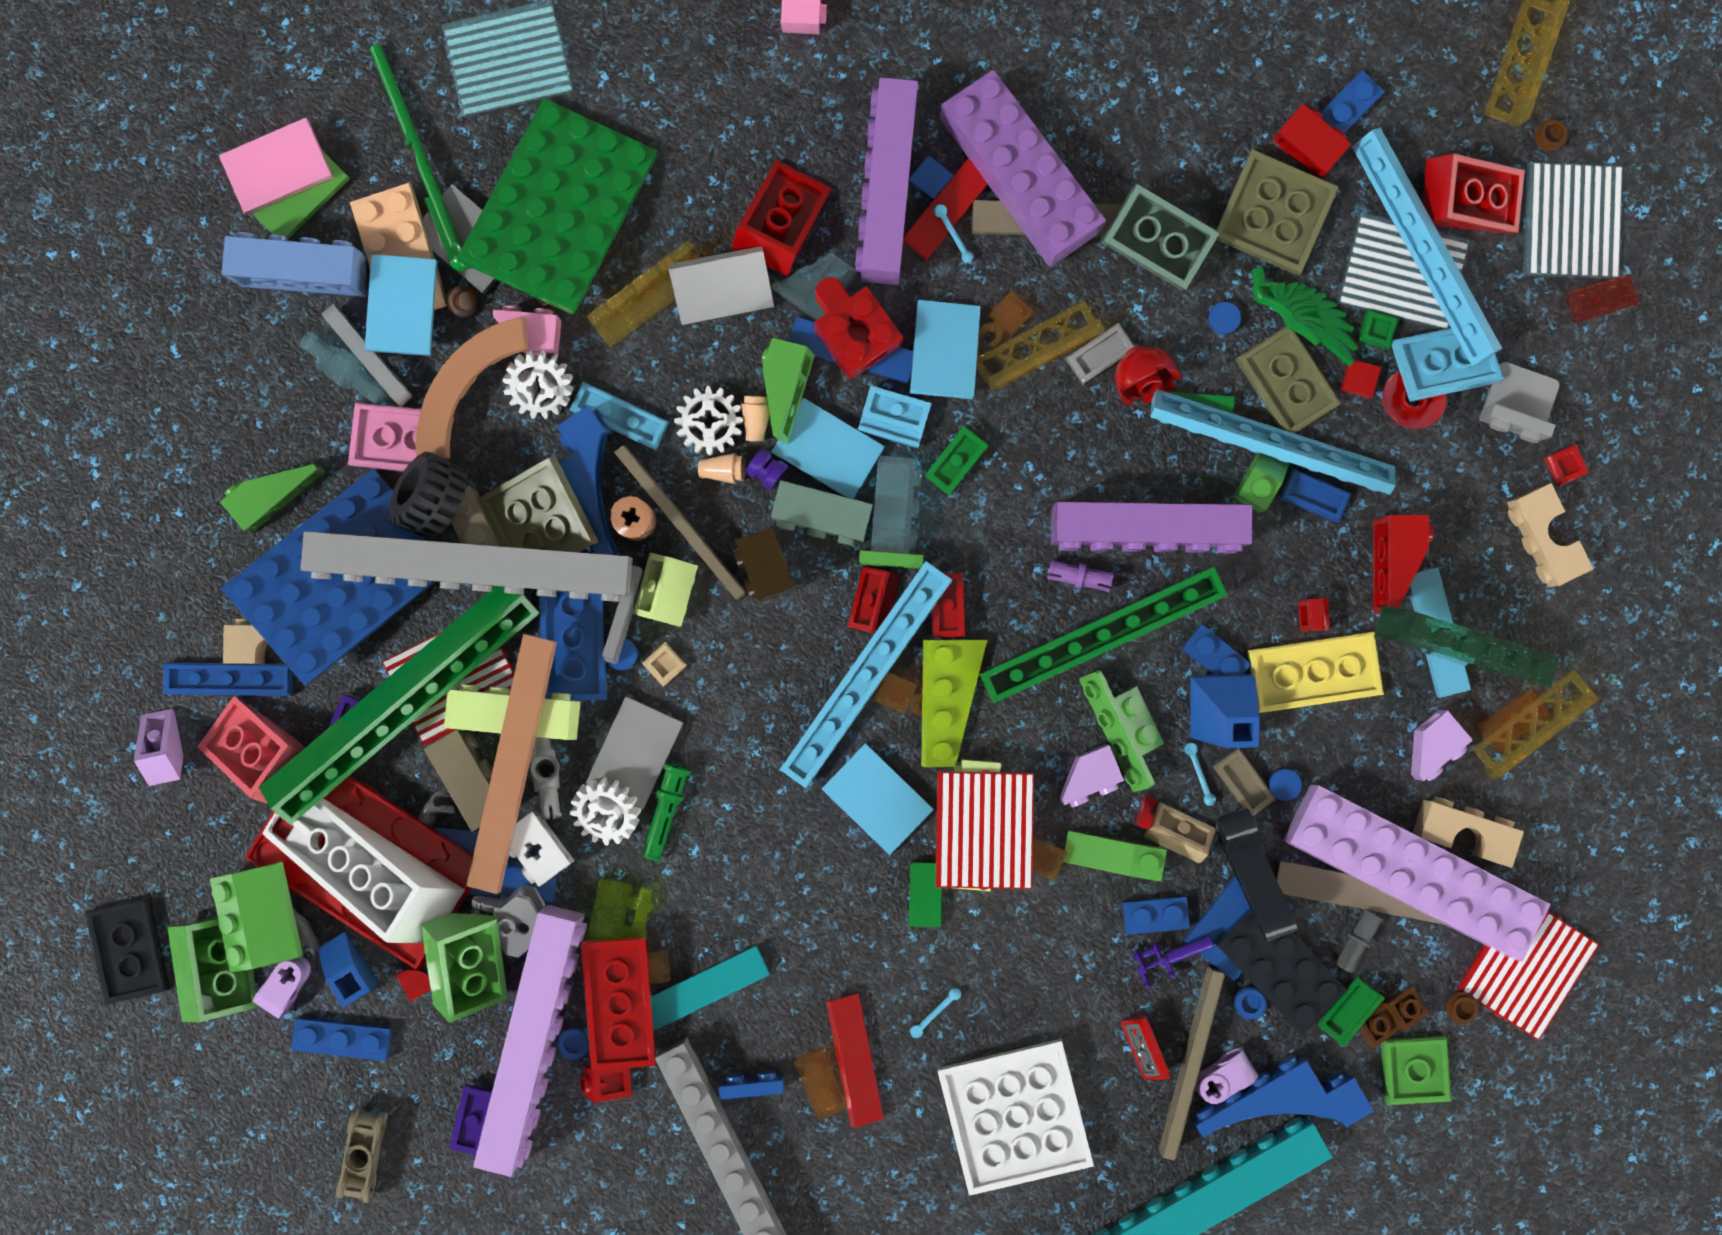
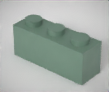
M780 480L771 519L777 521L776 527L794 531L795 526L808 529L807 535L825 539L826 534L838 537V543L855 547L856 542H864L873 504Z

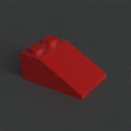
M1457 154L1430 158L1426 160L1422 204L1435 226L1517 234L1519 232L1525 170Z
M775 160L739 223L731 248L739 251L762 246L766 266L788 277L832 188Z
M1388 515L1373 520V614L1397 612L1429 549V542L1433 540L1434 529L1432 523H1429V515Z

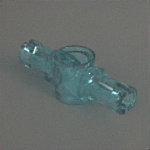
M311 331L306 333L301 339L299 346L320 361V366L323 368L322 372L344 389L346 387L356 389L374 404H378L387 393L384 388L366 374V369L363 368L362 362L343 347L339 349L336 346L331 347Z

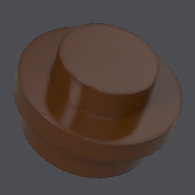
M1554 119L1545 120L1537 126L1534 139L1540 149L1553 152L1565 144L1567 130L1560 121Z
M466 285L455 286L447 294L446 305L454 315L468 317L476 310L477 297L470 287Z
M1456 992L1446 1002L1447 1015L1459 1024H1467L1473 1021L1479 1011L1477 1000L1468 992Z

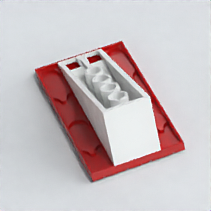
M351 775L292 825L272 811L244 859L256 867L283 862L287 884L290 889L414 969H422L426 964L421 924L450 913H457L472 890V887L467 886L473 853L448 836H444L428 824L423 823L418 817L406 812L382 794Z

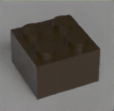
M772 527L735 540L738 548L733 549V553L738 567L741 569L746 568L749 578L745 579L744 583L750 598H757L758 602L764 603L796 591L780 544Z

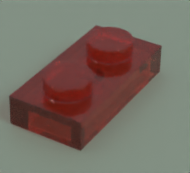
M1630 274L1565 294L1574 325L1639 305Z

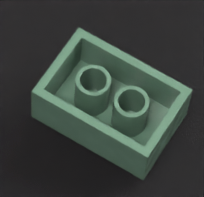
M1136 184L1131 188L1100 242L1176 288L1186 290L1220 233Z

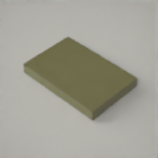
M1287 327L1235 359L1279 429L1296 433L1341 404L1296 332L1288 330Z

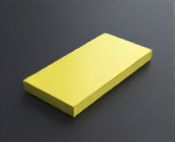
M1374 632L1247 651L1248 660L1251 663L1249 666L1250 673L1255 674L1259 713L1384 695Z

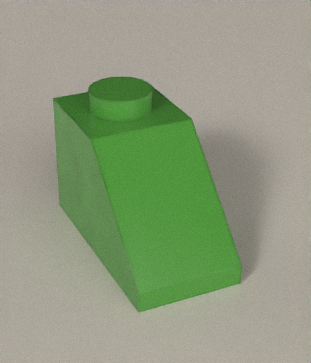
M1257 453L1232 498L1243 505H1252V510L1257 513L1266 511L1283 483L1290 462H1282L1275 457Z

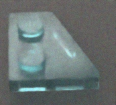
M829 253L819 258L816 263L810 266L806 265L797 270L792 276L773 283L771 290L816 321L825 315L815 300L817 284L827 277H835L840 280L846 289L857 274V270L833 253Z

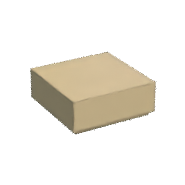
M667 642L662 644L642 663L663 687L687 666Z

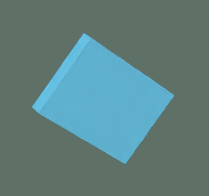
M371 254L365 336L366 351L431 356L438 264L436 259Z
M918 300L910 393L973 399L981 306Z
M1452 328L1396 339L1391 344L1410 402L1495 384L1503 379L1496 354L1472 366Z
M803 398L788 445L778 440L771 453L842 496L854 499L885 446Z
M866 743L821 788L889 855L934 810Z

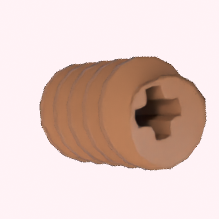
M628 496L621 498L615 502L611 509L612 526L617 533L630 540H645L652 535L656 528L657 519L655 512L651 506L638 497ZM637 515L640 517L638 523L628 521L630 516Z

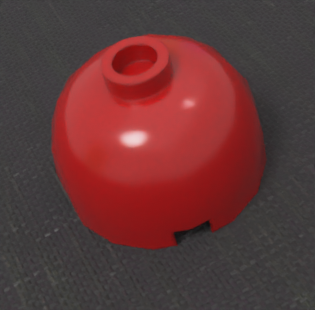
M1135 346L1129 349L1118 363L1114 380L1122 402L1127 405H1135L1133 400L1143 398L1144 404L1152 402L1156 389L1170 392L1175 387L1173 381L1176 378L1180 380L1181 376L1175 362L1164 350L1152 346Z

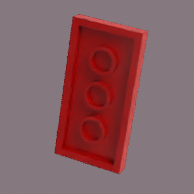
M647 936L582 941L581 950L591 1071L656 1066Z

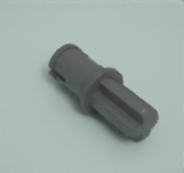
M1365 909L1363 910V914L1352 934L1348 933L1347 935L1350 938L1337 961V965L1347 972L1355 970L1366 948H1371L1372 945L1369 943L1382 922V918Z

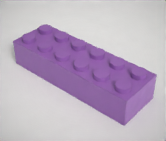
M994 70L941 105L939 119L966 156L970 158L989 187L1049 267H1052L1101 233L1106 222L1105 218Z
M879 77V87L872 88L870 116L876 118L875 120L869 119L867 147L873 148V150L866 151L864 179H870L869 183H863L861 210H867L866 215L860 214L858 241H864L863 247L857 246L855 272H861V282L899 285L918 81Z
M1057 502L1051 507V545H1059V551H1078V549H1081V545L1090 546V551L1106 552L1113 549V546H1122V552H1141V550H1146V546L1154 547L1153 552L1160 553L1173 552L1178 550V547H1185V553H1204V551H1210V547H1217V553L1229 554L1242 551L1243 546L1252 544V505Z

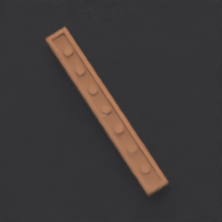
M523 634L467 886L494 894L501 893L557 641Z

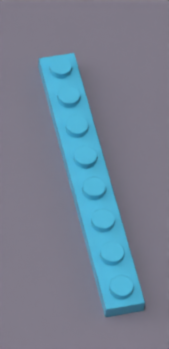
M1381 128L1371 130L1354 144L1352 148L1471 365L1478 364L1501 350L1502 347Z
M1156 389L1152 398L1150 417L1162 423L1173 424L1188 429L1192 433L1204 434L1216 438L1223 443L1238 445L1254 453L1272 456L1282 462H1290L1313 472H1321L1344 482H1352L1367 487L1372 491H1380L1390 495L1396 486L1395 466L1159 389Z
M925 561L780 768L782 772L804 788L809 786L952 582L951 578Z

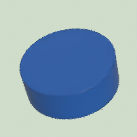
M1229 302L1216 304L1208 315L1210 328L1219 335L1231 334L1237 329L1241 321L1239 309Z
M625 639L618 663L608 662V664L617 670H627L633 667L638 660L636 645L632 641Z
M1278 769L1268 779V788L1276 799L1289 801L1296 798L1301 791V779L1292 770Z
M1244 986L1235 993L1233 1006L1240 1016L1252 1020L1263 1015L1267 1007L1266 997L1256 987Z
M570 1026L559 1036L558 1049L565 1058L576 1060L583 1057L589 1050V1038L584 1028Z

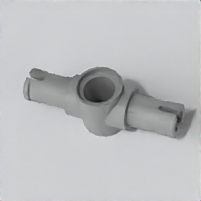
M536 737L530 760V777L534 783L535 792H538L541 820L550 819L549 808L552 810L553 819L562 816L557 789L560 788L559 763L556 759L555 750L551 749L550 738ZM548 764L553 768L554 773L550 777L542 778L536 773V768L539 765Z

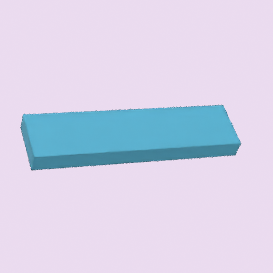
M1439 568L1417 572L1408 590L1437 698L1469 691L1471 688Z

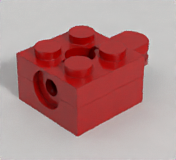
M827 277L817 284L815 300L825 315L814 322V332L849 381H852L898 347H901L903 336L867 286L853 296H850L840 280L835 277Z

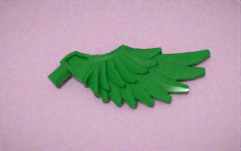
M1255 268L1251 271L1254 284L1252 291L1257 303L1269 306L1280 314L1288 330L1301 334L1315 346L1321 342L1348 366L1354 363L1348 349L1354 352L1358 349V346L1345 333H1351L1354 327L1343 320L1347 316L1346 312L1334 309L1337 307L1336 302L1323 300L1327 297L1325 293H1315L1317 291L1315 287L1305 288L1306 285L1304 283L1298 284L1293 282L1285 286L1284 282H1266L1263 268Z

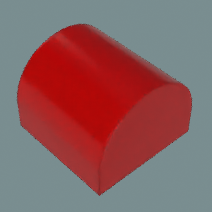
M1328 598L1299 600L1298 610L1301 632L1330 630Z

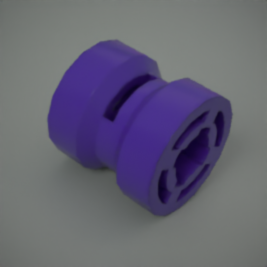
M763 447L752 459L745 473L752 478H759L763 486L772 491L782 479L789 466L782 460L776 461L772 458V453Z

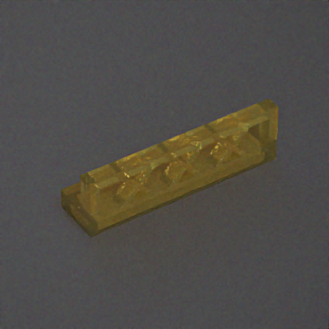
M1523 0L1483 115L1520 127L1530 118L1570 0H1553L1551 3L1544 0ZM1529 6L1545 12L1542 23L1532 27L1527 17ZM1528 34L1533 44L1532 52L1522 56L1517 46V41ZM1529 58L1528 64L1526 65L1524 60ZM1518 64L1523 73V78L1521 82L1512 85L1506 73L1509 67ZM1508 93L1513 103L1511 113L1495 109L1498 97Z
M687 240L586 316L610 348L675 300L668 264L700 258L695 248Z
M1084 300L977 357L976 367L992 394L1101 335L1105 328L1100 319H1094ZM1081 311L1088 324L1078 330L1066 328L1069 317ZM1064 320L1063 326L1056 325V323ZM1051 328L1061 331L1059 340L1050 345L1039 343L1043 330ZM1037 334L1035 341L1028 339ZM1019 343L1034 346L1031 355L1022 360L1011 357L1014 346ZM1009 349L1008 356L1000 354ZM993 357L1006 361L1004 369L992 376H989L983 362Z
M1572 670L1478 743L1472 750L1487 766L1483 770L1491 780L1499 779L1599 701V698L1577 672ZM1572 680L1582 693L1571 701H1563V686ZM1554 693H1556V700L1548 699ZM1540 704H1555L1554 715L1546 721L1537 720V710ZM1531 712V719H1524ZM1517 722L1529 723V734L1520 741L1512 740L1513 726ZM1506 732V739L1498 738ZM1492 742L1505 743L1504 754L1494 762L1483 750Z

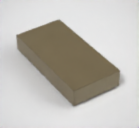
M1235 748L1212 765L1242 808L1247 807L1252 816L1276 800L1240 748Z

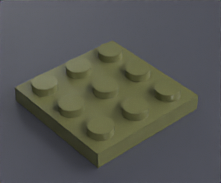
M1252 149L1215 230L1220 233L1216 240L1299 276L1303 271L1339 187Z
M556 456L545 459L478 498L502 547L580 553L599 542Z

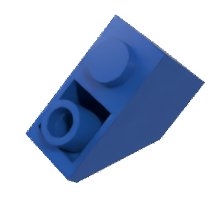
M347 931L318 948L325 980L342 1008L380 985Z

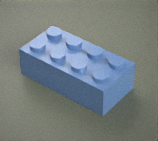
M237 232L236 237L225 236L222 275L241 287L367 297L368 260L360 252V249L352 246L351 242L333 240L332 245L320 244V240L307 237L301 238L300 242L288 241V237L280 235H269L268 239H257V235L246 232Z

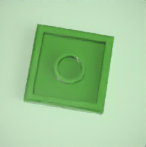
M1446 1036L1392 1038L1381 1043L1384 1098L1387 1105L1451 1101Z

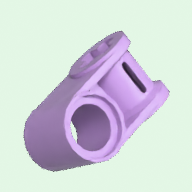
M302 956L280 962L267 981L258 990L253 1002L276 1018L281 1019L291 1008L297 998V994L310 976L311 965L309 961ZM290 967H292V968L294 969V971H293V976H294V977H292V976L290 975V974H291V971H292Z
M1235 1048L1199 1072L1195 1091L1205 1101L1211 1104H1218L1239 1090L1253 1084L1259 1076L1242 1048ZM1209 1081L1214 1082L1213 1087L1215 1090L1212 1092L1208 1091L1209 1086L1207 1083Z

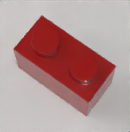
M1302 104L1272 141L1313 176L1322 179L1351 143L1347 141V136L1342 130L1337 127H1331L1323 121V116L1318 110Z

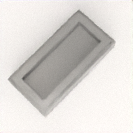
M1117 323L1066 357V361L1084 385L1121 360L1126 355V352L1135 346L1122 326Z

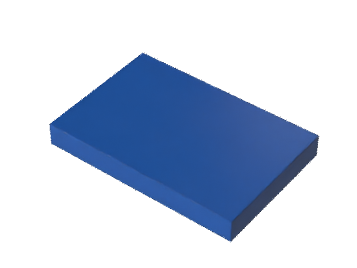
M1235 875L1183 939L1187 944L1208 935L1211 936L1214 943L1249 909ZM1288 903L1290 909L1292 910L1293 906ZM1216 945L1213 948L1200 952L1204 958L1233 981L1242 973Z

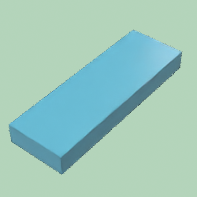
M582 382L570 408V411L577 413L587 405L596 407L610 430L655 451L669 425L667 420L585 382Z

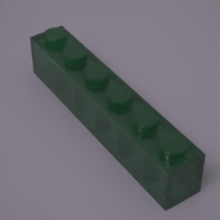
M1382 606L1374 638L1519 683L1546 688L1552 687L1559 657L1406 608Z

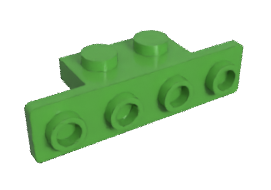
M1101 670L1079 678L1084 695L1088 698L1096 714L1097 722L1102 727L1112 753L1116 756L1124 773V778L1131 790L1137 792L1154 786L1155 782L1142 756L1163 745L1164 742L1138 687L1131 688L1114 697Z

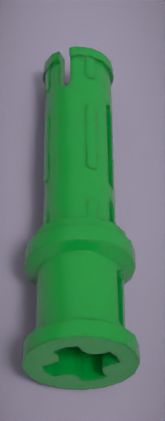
M664 763L663 766L666 771L661 787L655 793L658 802L641 854L644 858L654 861H661L663 849L676 806L684 799L682 795L686 777L690 776L692 772L687 768L670 763Z

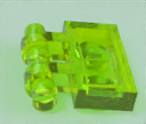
M600 878L587 941L621 938V936H647L648 930L645 929L648 912H651L653 902L651 901L653 889L640 887L638 898L631 897L632 884ZM627 907L636 910L632 926L624 924Z

